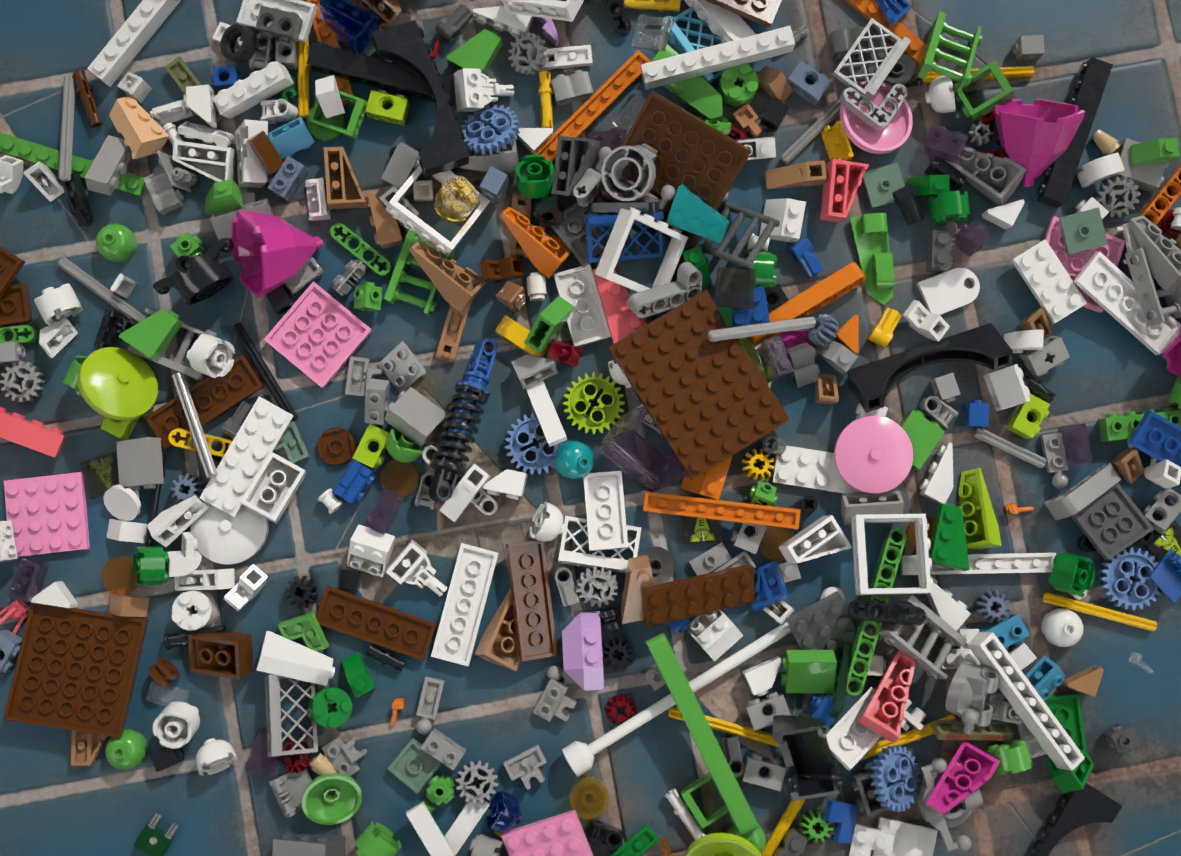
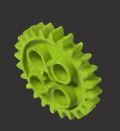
M593 372L592 378H589L587 373H585L584 380L578 376V383L571 382L573 389L567 387L570 395L564 394V397L568 399V401L563 402L564 406H568L564 413H570L567 420L573 419L572 426L578 424V431L585 428V434H587L590 429L593 435H595L596 430L599 429L600 433L603 434L604 427L610 431L609 424L617 425L614 419L621 420L618 413H624V410L619 408L625 405V402L620 401L624 394H618L621 387L614 388L615 381L609 383L610 376L604 380L603 373L598 378H596L595 372ZM593 386L596 392L594 395H587L585 388ZM603 389L602 394L597 400L599 406H594L589 417L586 419L584 416L591 406L589 401H594L599 390ZM605 395L610 396L612 403L609 405L603 404L601 401L602 397ZM579 402L584 403L586 410L578 412L575 409L576 404ZM600 412L603 415V419L596 422L592 419V414Z

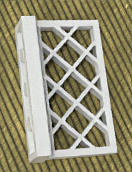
M565 516V528L562 534L558 563L588 568L596 566L597 569L604 567V570L626 573L628 560H624L620 553L627 548H622L620 551L613 549L616 554L612 557H605L601 550H597L592 554H586L582 547L588 544V540L579 545L574 536L583 531L588 537V533L585 530L587 528V519ZM568 521L577 522L581 529L571 534L568 530ZM626 525L627 531L637 532L636 539L631 543L628 542V547L633 553V558L638 555L641 527ZM570 539L578 546L573 551L564 550L565 543Z

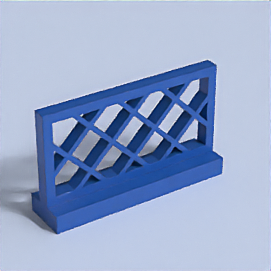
M661 210L659 212H640L641 216L647 214L654 217V222L656 223L658 220L662 221L664 219L663 211ZM619 212L584 215L589 263L600 262L603 253L600 257L593 258L592 250L596 245L605 250L599 242L606 234L610 237L608 231L614 226ZM634 220L633 224H636L640 230L634 237L628 234L632 240L626 247L623 246L618 260L663 257L662 232L656 230L651 235L645 230L647 225L642 227L640 225L642 223ZM599 227L603 231L597 240L591 236V228ZM643 231L650 237L644 246L636 240ZM654 240L658 244V252L650 253L646 248ZM634 242L641 247L637 254H631L628 251Z

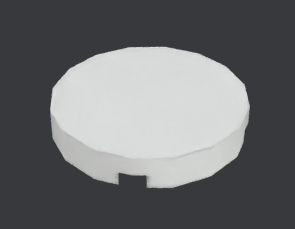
M114 485L105 492L103 497L104 504L114 517L123 521H131L140 514L141 502L138 496L128 487L125 489L122 485Z

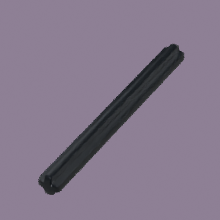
M241 323L233 325L232 330L278 406L294 415L291 422L298 419L296 412Z

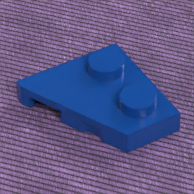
M876 0L891 26L896 24L913 7L906 0Z
M773 561L758 568V582L755 587L757 596L756 602L752 606L755 611H759L789 597L779 562Z

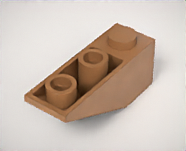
M825 160L803 162L765 171L766 190L823 185L827 179Z
M367 190L368 197H365L367 208H371L372 215L369 218L372 227L375 226L377 233L374 234L376 244H380L382 249L404 244L398 221Z
M507 281L496 294V298L514 313L516 310L520 311L526 304L524 288L515 283Z

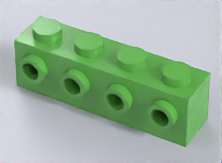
M1174 407L1162 408V412L1156 413L1181 427V410L1174 411ZM1143 410V414L1136 415V411L1124 412V416L1117 417V413L1105 414V418L1098 419L1101 442L1129 439L1147 410Z

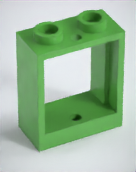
M995 60L972 73L968 86L964 85L961 92L957 91L959 82L953 85L956 101L963 103L964 107L962 110L967 118L971 117L973 122L993 111L995 105L1008 102L1015 97L1012 87ZM992 74L1002 93L973 109L962 90Z
M339 91L341 99L355 104L346 130L320 121L323 110L315 95L316 103L309 112V121L314 125L357 139L368 102Z
M710 772L680 790L683 799L702 829L729 812L724 803L704 816L690 794L713 779Z

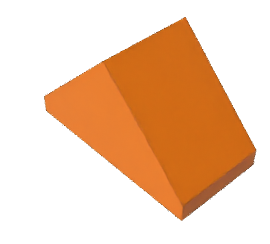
M859 315L852 316L839 329V332L836 333V338H834L855 355L859 353Z

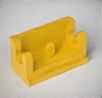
M841 121L836 122L831 127L827 125L820 134L829 160L851 161L854 154L848 137L842 128Z

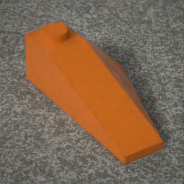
M508 207L500 214L532 264L542 275L550 278L571 254L570 250L557 235L550 236L544 232L545 228L539 225L537 227L530 224V220L511 207Z
M732 456L692 481L685 472L680 489L713 500H719Z

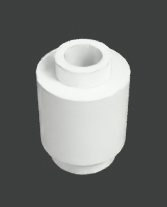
M540 272L530 273V276L527 277V291L530 301L545 300V295H547L546 277L541 275Z

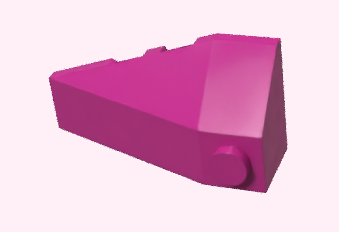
M963 741L928 798L926 805L945 815L991 779L1000 761Z

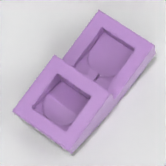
M536 17L544 25L542 27L543 35L557 47L559 45L558 34L552 19Z

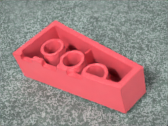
M596 268L593 270V276L612 343L615 344L647 324L643 318H638L628 308L627 300L630 295L626 288L595 275Z
M0 407L1 438L54 458L59 456L67 435L62 434L63 430L55 427L49 429L44 427V423L34 419L29 421L24 419V415L16 412L12 414L5 411V408Z
M898 651L892 657L858 720L859 723L891 743H894L900 737V728L904 719L909 687L916 664L914 659L901 651Z

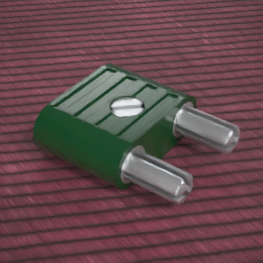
M156 813L151 822L145 825L134 843L137 849L148 856H164L173 841L172 836L178 828V825L173 823L166 833L156 827L162 817L159 813Z

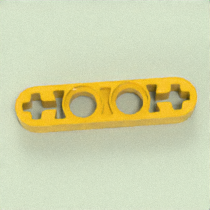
M176 428L170 432L168 439L172 445L197 451L196 446L192 443L193 437L190 430ZM179 432L181 437L187 438L188 434L191 436L188 439L187 445L185 444L187 440L181 439L179 442H176V438L173 435ZM204 434L210 453L224 457L226 443L231 445L233 440ZM214 441L222 443L221 451L212 449Z

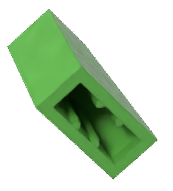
M484 29L450 53L446 58L447 63L458 71L463 68L480 69L481 73L485 75L503 45L502 38L497 32Z
M161 309L121 333L119 338L149 358L157 361L183 322L178 319L180 316L172 310L166 312Z

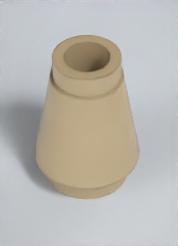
M1100 129L1091 137L1104 155L1114 154L1121 147L1118 140Z
M318 753L309 764L311 770L320 776L337 773L327 756Z

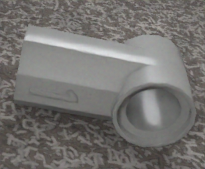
M565 566L557 568L554 577L563 606L579 602L570 569ZM566 571L569 576L567 580L561 581L558 579V573Z

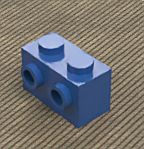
M817 693V695L814 694L809 699V706L805 711L813 718H821L822 722H826L827 728H829L841 711V708L837 706L839 701L829 694L825 693L822 695Z

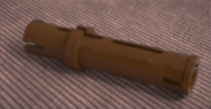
M84 70L74 71L72 74L78 87L77 93L83 101L90 126L93 128L103 125L92 95V86L89 85Z

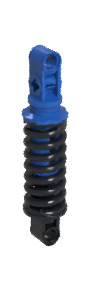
M487 338L475 344L472 357L468 363V369L463 374V382L459 381L455 384V394L452 396L453 403L449 406L450 413L446 415L447 422L443 425L445 432L440 434L441 442L437 444L438 452L434 454L429 465L435 470L429 488V497L433 501L450 499L457 477H464L466 474L467 464L464 463L469 462V457L463 455L462 452L471 453L472 448L465 445V442L475 443V438L471 434L478 433V428L474 424H480L481 419L477 415L484 414V409L480 405H486L491 394L486 387L490 382L489 375L498 350L497 342L492 338ZM484 344L487 346L488 352L485 351ZM439 488L443 490L442 497L438 493Z

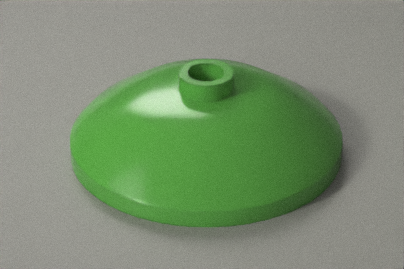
M340 773L322 775L310 782L305 788L301 800L302 809L305 815L316 823L323 825L342 823L358 811L362 802L361 788L353 778Z

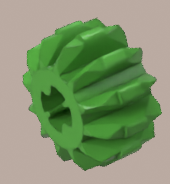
M810 809L808 810V817L805 814L802 815L805 821L799 822L800 826L803 827L800 832L806 834L807 841L812 839V842L816 844L819 838L824 843V836L827 838L831 837L828 831H833L834 829L830 825L832 822L824 820L825 811L821 813L820 809H816L814 814ZM818 822L820 824V827H817V829L815 830L813 828V825L816 826V823Z

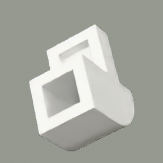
M1114 153L1082 165V168L1078 169L1076 173L1081 187L1085 188L1100 180L1113 177L1125 169L1119 153Z
M7 155L0 158V193L7 192L13 194L18 189L23 176V160Z
M913 300L903 314L910 322L909 326L928 339L938 342L950 327L940 315L929 313L917 300Z
M1152 457L1150 466L1144 468V475L1153 483L1168 489L1179 485L1181 467L1169 460L1160 462Z
M182 532L181 551L168 552L169 560L168 563H165V571H167L169 577L185 576L195 571L199 566L202 556L197 550V539L190 532Z
M253 564L240 576L238 584L224 596V600L239 612L260 592L268 576Z

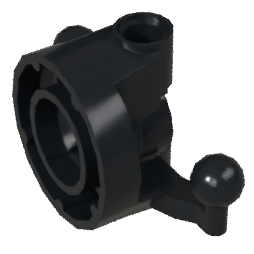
M222 238L213 244L207 253L196 258L187 255L180 256L176 261L178 270L171 277L155 282L153 288L158 294L164 295L170 291V287H175L187 305L199 303L215 295L234 279L227 266L221 267L217 260L220 251L229 253L234 249L233 241L230 238ZM187 260H190L191 262L189 269L185 267V262Z

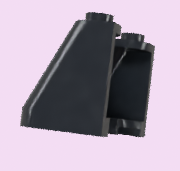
M791 715L773 716L772 734L774 741L777 742V745H780L787 768L788 781L792 785V790L790 791L792 801L840 794L839 785H843L841 773L836 772L826 734H828L826 722H822L821 718Z

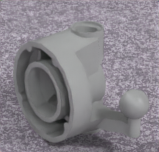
M642 143V145L621 146L614 150L604 146L598 151L599 160L595 169L601 172L602 183L606 191L613 198L631 203V201L659 202V208L663 210L667 201L673 199L676 194L674 187L671 185H665L661 189V199L648 193L652 189L656 178L654 160L658 151L653 147ZM637 165L639 177L633 183L627 180V177H629L631 167Z
M965 660L957 669L946 698L947 711L962 718L964 722L963 732L965 734H970L973 731L974 724L981 727L990 725L993 713L991 702L1002 694L998 688L999 672Z
M935 758L930 765L921 767L923 780L919 784L920 790H917V807L925 822H929L939 830L947 852L956 849L968 851L972 846L970 838L966 835H960L957 837L956 842H953L948 828L964 823L971 814L972 809L978 808L983 804L982 795L979 789L975 790L945 815L926 805L928 798L947 769V763L943 758Z

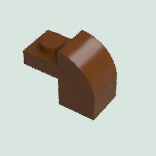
M509 256L498 261L487 259L480 261L483 280H488L489 283L506 282L524 276L521 258Z

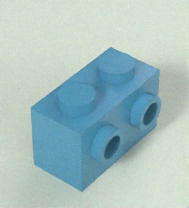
M301 116L268 133L269 140L281 159L287 158V156L292 157L295 152L307 149L315 143Z
M1011 613L1007 615L1006 619L1002 618L1001 622H994L979 630V632H993L1006 651L1010 645L1021 644L1030 635L1020 615L1016 613Z
M1045 655L1025 675L1043 701L1050 696L1055 687L1062 684L1066 677L1060 666Z

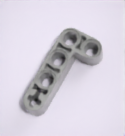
M684 262L678 268L677 281L635 293L628 298L627 306L638 318H645L674 309L702 292V273L690 262Z
M1107 463L1096 469L1064 494L1057 495L1045 502V505L1055 520L1070 517L1118 483L1121 478L1112 464Z

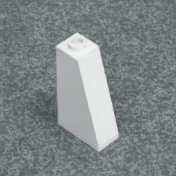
M266 631L257 671L327 686L329 678L333 679L335 667H332L333 658L273 632Z

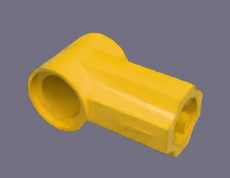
M886 308L880 321L872 329L868 340L886 348L893 337L892 332L902 315L894 309Z

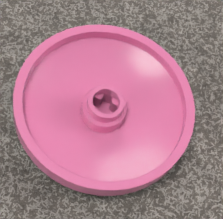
M865 81L857 84L863 89L866 86ZM883 82L870 101L879 106L893 86ZM898 91L896 95L893 97L894 99H896L899 96ZM906 99L889 124L882 130L873 129L843 106L842 103L840 106V121L845 134L857 147L874 154L890 153L899 148L911 133L913 119ZM885 103V108L892 111V106L889 103ZM861 105V110L864 113H868V108L865 105Z
M866 416L851 422L839 434L834 448V460L840 476L852 488L865 493H883L894 489L907 477L913 462V448L907 433L896 422L881 416Z

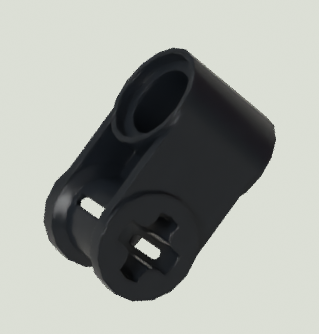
M806 495L790 507L801 510L799 527L817 509L818 501L815 497ZM805 500L812 501L810 503V505L812 506L811 508L804 507L806 505V503L804 502Z
M590 819L591 826L588 835H586L588 842L614 850L622 846L623 832L621 829L596 819ZM612 834H617L620 840L612 842L609 837Z

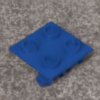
M1170 548L1149 577L1174 604L1181 596V556Z

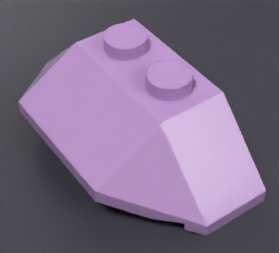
M600 611L580 612L562 631L564 672L584 691L604 690Z

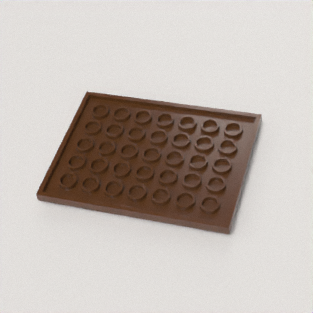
M707 290L608 348L691 481L790 420L738 338L715 342L709 341L707 337L708 331L728 328L718 312L717 305Z

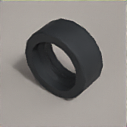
M239 24L228 27L223 33L220 43L221 52L225 58L239 64L250 60L257 47L255 33ZM241 35H243L242 45L240 49L235 53V43L237 39Z

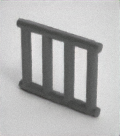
M726 202L723 205L724 210L721 215L726 219L731 212L738 215L724 236V239L717 249L710 246L713 240L708 238L705 239L703 244L700 243L698 247L701 246L702 252L752 270L754 260L773 229L780 225V221ZM744 218H751V223L732 254L724 252ZM760 222L767 224L747 259L740 258L739 255Z

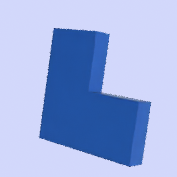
M835 800L827 801L824 820L837 822L833 841L852 843L859 811L857 803Z

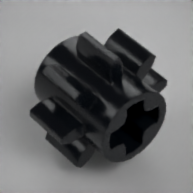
M125 318L120 319V323L114 325L117 328L114 335L119 336L125 329L136 325L133 322V318L129 321H126Z

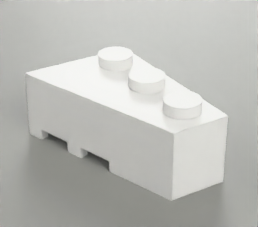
M244 120L235 131L239 187L262 188L268 182V173L247 142V140L261 131L268 135V121Z
M174 140L172 160L217 182L229 179L235 180L237 161L235 149Z
M833 515L822 516L778 548L787 563L791 564L851 549L852 546Z

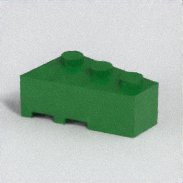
M940 504L936 507L930 536L931 546L930 550H928L929 558H931L934 565L964 572L970 570L962 508Z

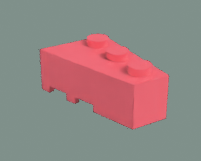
M832 159L825 164L827 179L823 184L820 220L838 223L847 217L856 191L862 182V177L869 164Z

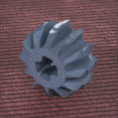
M820 314L818 318H815V327L807 329V337L816 346L826 347L836 338V333L839 332V323L830 315Z
M186 473L185 477L183 475L178 476L179 481H172L176 486L170 488L171 491H175L171 497L177 498V504L194 495L200 499L201 495L199 493L204 491V489L200 488L203 485V481H198V476L196 475L192 477L191 474ZM186 486L190 487L189 493H185Z
M987 590L985 591V596L979 595L982 601L976 602V605L980 606L976 611L977 613H982L981 619H987L989 623H992L994 620L999 623L1001 622V617L1007 618L1004 612L1010 611V608L1006 607L1010 602L1009 600H1004L1005 594H999L997 590H993L992 593ZM993 603H995L996 606H994L993 610H991L990 607L993 606Z

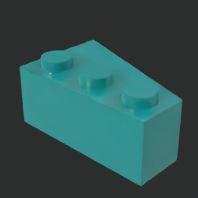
M681 184L677 189L666 223L721 243L730 221Z

